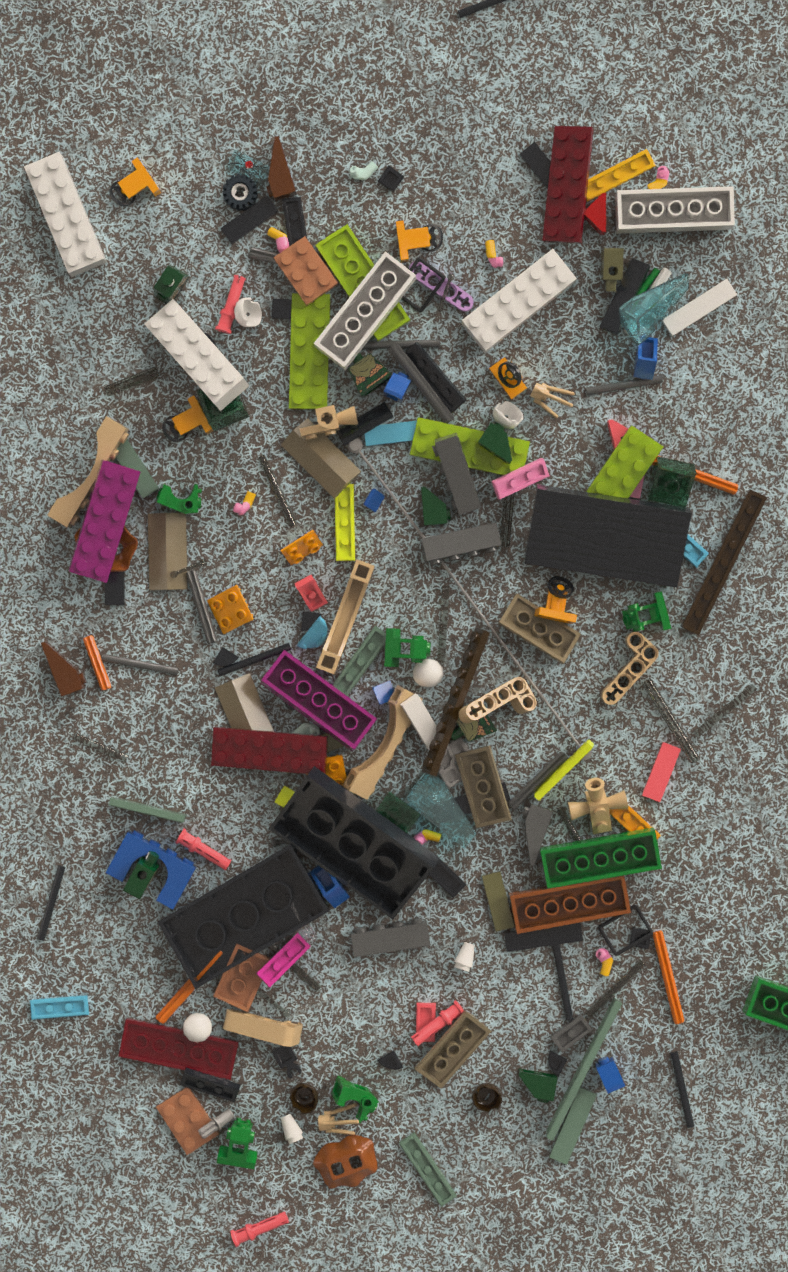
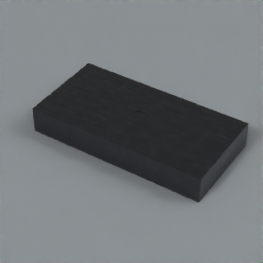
M537 484L524 562L530 565L677 588L692 512L690 508Z
M315 766L268 828L392 920L431 873L440 858Z
M290 844L158 921V924L194 988L197 989L321 917L331 909L297 850ZM236 944L252 950V952L247 953L238 949L233 962L227 966ZM221 950L223 952L222 955L198 980L197 976Z

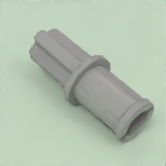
M228 1108L217 1117H212V1121L201 1127L198 1133L205 1139L215 1131L222 1130V1127L234 1120L235 1116Z

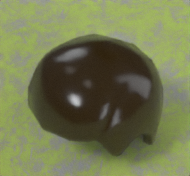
M308 1083L297 1084L292 1088L289 1097L292 1107L299 1110L300 1114L312 1113L319 1101L318 1091Z
M482 1083L474 1088L472 1101L478 1110L488 1113L493 1109L498 1110L500 1108L502 1096L494 1084Z

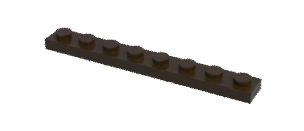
M751 489L748 490L681 625L682 628L696 635L700 634L767 497Z
M475 628L470 636L469 646L463 654V662L457 670V678L450 689V696L443 708L442 718L436 726L437 732L429 745L428 755L423 761L422 772L437 776L458 720L459 711L464 704L490 632Z

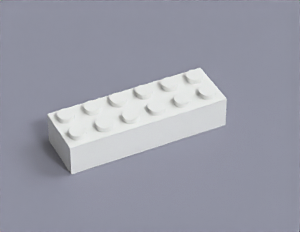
M57 152L24 166L68 274L73 277L107 263L61 153Z
M732 186L617 190L615 194L616 234L731 230L735 225L734 188Z
M552 249L465 317L461 324L483 352L486 353L574 284L577 278L555 250Z
M385 251L314 342L315 348L346 370L415 282L416 275Z
M174 299L145 323V326L220 411L250 386Z

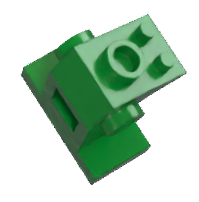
M161 484L155 502L184 514L198 513V509H201V497H198V493H202V489L198 488V484H194L187 498L178 499L173 495L170 486ZM187 501L191 503L189 508L185 507Z
M662 591L652 593L655 603L640 607L636 603L627 606L628 610L622 611V620L627 630L633 629V632L644 630V625L660 622L662 630L672 629ZM649 609L651 620L640 622L638 611Z
M386 628L384 667H399V658H411V662L422 663L423 659L430 657L431 642L424 640V636L412 635V639L400 638L401 629ZM401 642L410 643V654H401Z
M337 1076L331 1092L335 1103L344 1107L345 1102L348 1100L358 1101L359 1109L356 1118L359 1120V1123L363 1120L367 1121V1115L376 1110L379 1103L378 1099L367 1087L346 1081L345 1078Z
M237 1118L234 1120L232 1128L228 1127L226 1139L230 1140L229 1147L220 1145L217 1163L255 1169L258 1151L248 1150L249 1143L253 1144L255 1132L252 1131L253 1123H251L250 1119L243 1121L241 1118ZM233 1144L244 1145V1149L234 1148Z

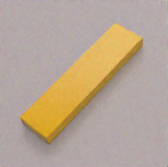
M645 149L588 179L586 201L589 202L602 193H606L654 168L656 165L648 150Z

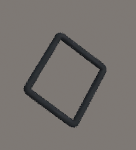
M418 257L410 267V271H413L420 261L441 277V280L421 308L403 296L401 298L418 312H423L446 277L424 259Z
M632 905L630 909L637 911L649 933L616 952L602 928L623 915L614 916L598 927L615 956H619L653 935L652 928L637 905Z

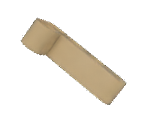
M630 632L625 638L626 645L635 655L602 690L601 699L606 704L613 705L617 703L658 657V649L639 632ZM633 635L639 637V643L636 646L630 643V638ZM647 648H651L654 653L650 659L644 656V651ZM634 662H638L641 666L640 671L637 673L631 670V665ZM622 676H625L628 680L625 687H620L618 684V680ZM613 684L615 685V687H616L617 689L621 690L620 693H619L618 691H616V692L613 694V697H614L613 700H611V699L606 700V698L608 697V696L606 695V693H607V692H610V693H611V692H613L614 689H615V688H612V685H613Z
M516 677L462 707L459 711V718L463 723L469 724L509 701L517 713L524 714L533 710L536 707L537 701L527 682L522 677ZM513 684L517 686V691L514 689ZM499 692L502 694L503 699H500ZM523 700L526 702L527 707L523 705ZM483 701L487 703L488 708L484 706ZM475 709L476 712L470 715L469 712Z
M234 1009L226 1010L223 1025L224 1030L287 1047L299 1044L303 1024L299 1022L298 1024L291 1023V1021L281 1022Z

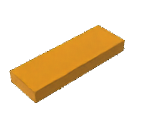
M629 805L628 809H609L610 815L627 831L652 828ZM655 830L658 840L661 835Z

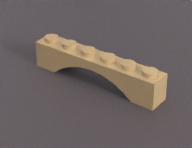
M105 417L96 433L98 441L97 456L89 476L76 490L58 498L47 516L65 527L76 525L80 518L79 512L81 509L84 510L89 503L88 497L93 490L101 460L110 462L111 459L114 460L117 457L119 445L121 443L124 444L129 436L127 433L129 429L110 417Z
M356 559L316 668L335 674L374 571V565Z
M397 685L388 701L390 710L389 723L383 741L366 761L350 770L342 785L347 790L366 800L374 793L375 785L383 776L387 763L392 760L397 745L402 742L404 732L411 725L400 704L414 695V693Z

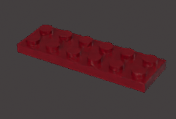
M554 127L543 242L581 244L593 127Z
M213 727L211 766L309 774L315 766L323 773H326L328 736Z
M126 1018L118 1057L185 1070L187 1067L215 1077L231 1080L239 1041L210 1035L205 1041L196 1043L190 1041L184 1035L183 1029Z

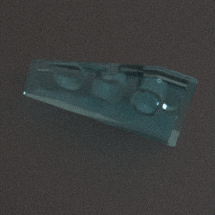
M684 273L636 295L619 308L620 323L636 345L639 346L655 331V324L660 319L662 321L665 319L668 308L671 305L675 306L689 289V274Z
M426 773L404 800L464 849L477 834L446 784L437 776Z

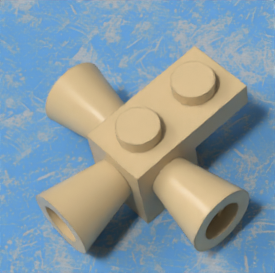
M334 405L315 409L318 424L299 429L301 437H306V440L318 438L317 435L325 433V436L336 434V430H340L339 425H358L355 407L352 406L336 413Z
M591 778L585 783L587 789L585 791L586 802H567L571 821L586 814L590 815L593 835L612 831L609 809H628L625 791L623 790L606 797L604 791L605 783L600 778Z

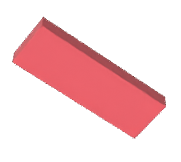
M662 742L642 796L658 802L661 801L681 751L680 748Z

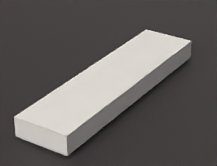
M725 279L664 318L662 322L670 335L674 336L737 296V293L728 279Z

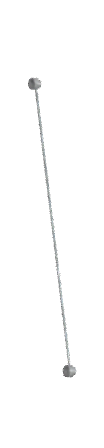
M356 438L347 444L348 450L351 453H359L420 536L425 538L361 452L363 447L362 441ZM441 560L443 567L578 746L577 751L582 745L578 743L449 568ZM590 750L581 760L589 759L592 751Z

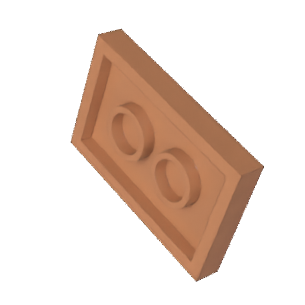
M305 236L274 257V261L306 306L338 285L334 276Z
M236 944L227 966L233 962L238 949L247 953L252 952V950ZM257 953L224 972L213 996L248 1012L262 982L256 973L271 958Z
M183 1088L156 1106L186 1155L220 1134L217 1130L205 1139L199 1135L198 1130L212 1120L191 1088Z

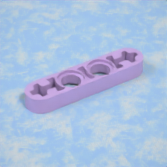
M419 261L416 267L420 265L422 272L426 274L428 270L430 273L426 275L425 281L421 279L423 275L417 273L415 274L416 280L433 291L436 286L429 285V277L436 276L439 281L441 277ZM445 278L436 294L462 312L470 311L473 307V298ZM446 287L454 289L455 293L452 297L444 295ZM458 292L461 293L459 298H461L462 300H465L466 298L469 299V307H461L462 303L458 299L456 303L453 302V300L457 297Z

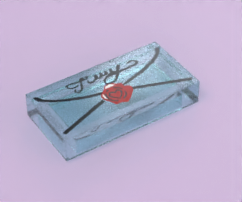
M234 150L227 165L228 169L242 176L243 174L247 175L248 178L250 177L261 185L270 168L268 165L237 150Z

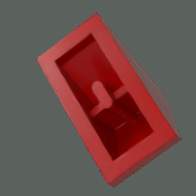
M602 193L585 210L584 219L600 235H605L606 193Z

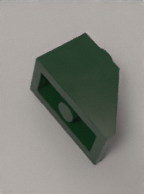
M497 422L495 424L490 423L477 444L509 465L512 461L508 435L504 431L505 428Z
M421 487L424 526L447 524V520H451L450 508H446V504L426 487Z
M518 1069L520 1078L534 1098H537V1101L543 1103L554 1101L557 1075Z

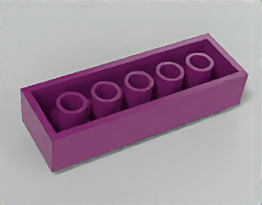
M101 460L69 565V572L107 583L141 471Z
M283 650L260 682L261 685L351 752L355 750L377 720L376 717L285 650Z

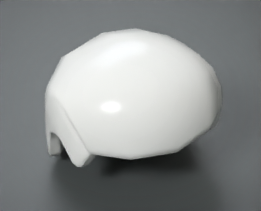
M252 298L240 299L234 309L235 319L243 327H256L262 319L260 305L258 302L251 301Z
M505 401L503 404L498 403L493 409L494 420L505 429H514L523 420L521 410L509 401Z
M423 659L422 663H416L413 669V678L422 687H434L442 681L444 676L443 667L438 661L433 659Z
M201 1013L189 1015L183 1024L184 1035L190 1041L196 1043L205 1041L212 1031L210 1019Z

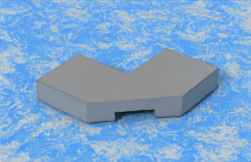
M461 737L448 744L438 771L448 789L462 781L460 771L455 764L457 762L455 754L468 751L469 749Z

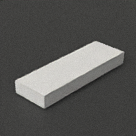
M415 693L400 705L425 747L430 750L429 745L437 732L436 724L420 697Z

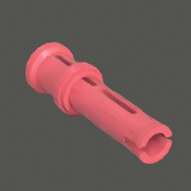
M234 275L225 307L220 311L221 317L218 326H215V330L225 334L232 333L231 326L235 319L234 309L239 301L246 278L240 276L239 280V275Z
M185 828L175 842L188 848L189 852L194 853L195 851L224 870L227 869L232 861L202 843L199 837H194L186 832Z
M455 1000L452 1006L445 1011H440L436 1019L411 1036L412 1040L417 1046H420L446 1025H452V1021L458 1018L464 1010Z
M283 1211L256 1224L251 1225L248 1223L241 1229L230 1231L235 1246L239 1247V1244L248 1240L253 1241L256 1236L288 1224L289 1219L286 1212Z

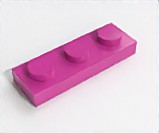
M296 933L256 975L270 988L311 946L299 933Z

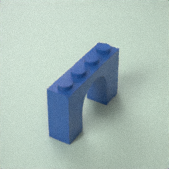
M139 831L127 832L106 874L123 882L136 859L147 855L149 851L156 852L159 855V859L165 864L168 873L167 881L156 901L174 909L197 868L194 866V862L186 857L184 859L177 857V852L169 848L167 850L161 848V844L153 839H150V841L144 839V835Z

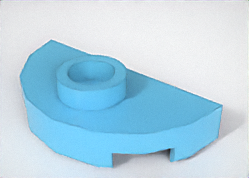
M321 616L317 618L297 643L298 647L302 649L318 648L325 642L327 638V625Z

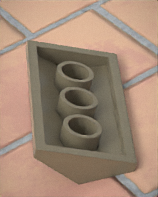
M307 418L289 434L281 446L335 499L361 471L323 433L318 434V438L306 440V437L302 438L299 428L314 425Z
M184 513L148 514L149 590L188 589L186 575L187 533L186 514Z
M516 593L498 624L561 664H564L581 633L563 622L535 617V609L539 607Z
M250 673L215 687L231 728L274 732Z
M491 746L479 747L455 754L476 828L512 820Z
M464 1011L417 1064L415 1070L439 1088H442L492 1031L474 1015Z

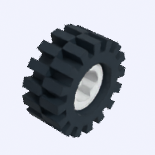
M237 174L235 177L232 175L230 176L231 179H227L226 184L223 185L224 200L231 209L246 211L247 208L256 203V198H258L256 184L247 175L243 174L241 176ZM236 189H245V191L243 192L244 196L237 197L235 195L237 194Z

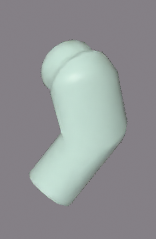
M371 161L365 168L352 166L349 169V173L355 180H367L378 169V166Z
M303 723L292 733L319 735L320 730L315 724Z

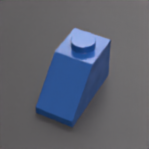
M638 337L634 377L653 380L657 364L658 338Z
M398 372V374L393 373L384 389V396L402 403L411 383V380L408 379L409 376Z
M319 865L310 871L324 898L334 908L350 898L342 883Z
M606 1056L599 1059L595 1066L607 1093L609 1094L625 1087L613 1057L608 1058Z

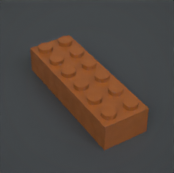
M624 875L547 889V886L509 893L517 934L631 913Z

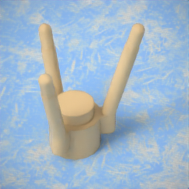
M536 383L530 397L534 398V403L539 404L553 417L558 418V415L541 400L545 401L548 397L573 407L572 403L549 392L554 391L572 396L575 395L574 392L548 386L544 383L542 385Z
M353 1103L332 1111H324V1115L318 1116L319 1130L326 1131V1133L355 1135L354 1131L335 1129L336 1125L358 1124L359 1120L336 1121L335 1116L331 1115L354 1108L358 1104Z

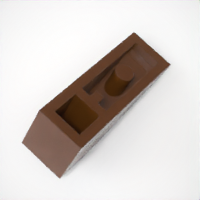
M276 136L274 139L268 176L269 186H266L269 197H274L275 202L297 195L279 136Z
M47 641L41 642L61 697L86 688L84 684L87 681L83 672L80 673Z

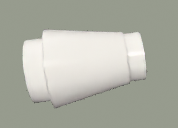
M464 942L454 961L455 968L469 972L470 967L472 968L475 945Z
M291 1114L280 1118L285 1140H288L289 1144L303 1138V1132Z

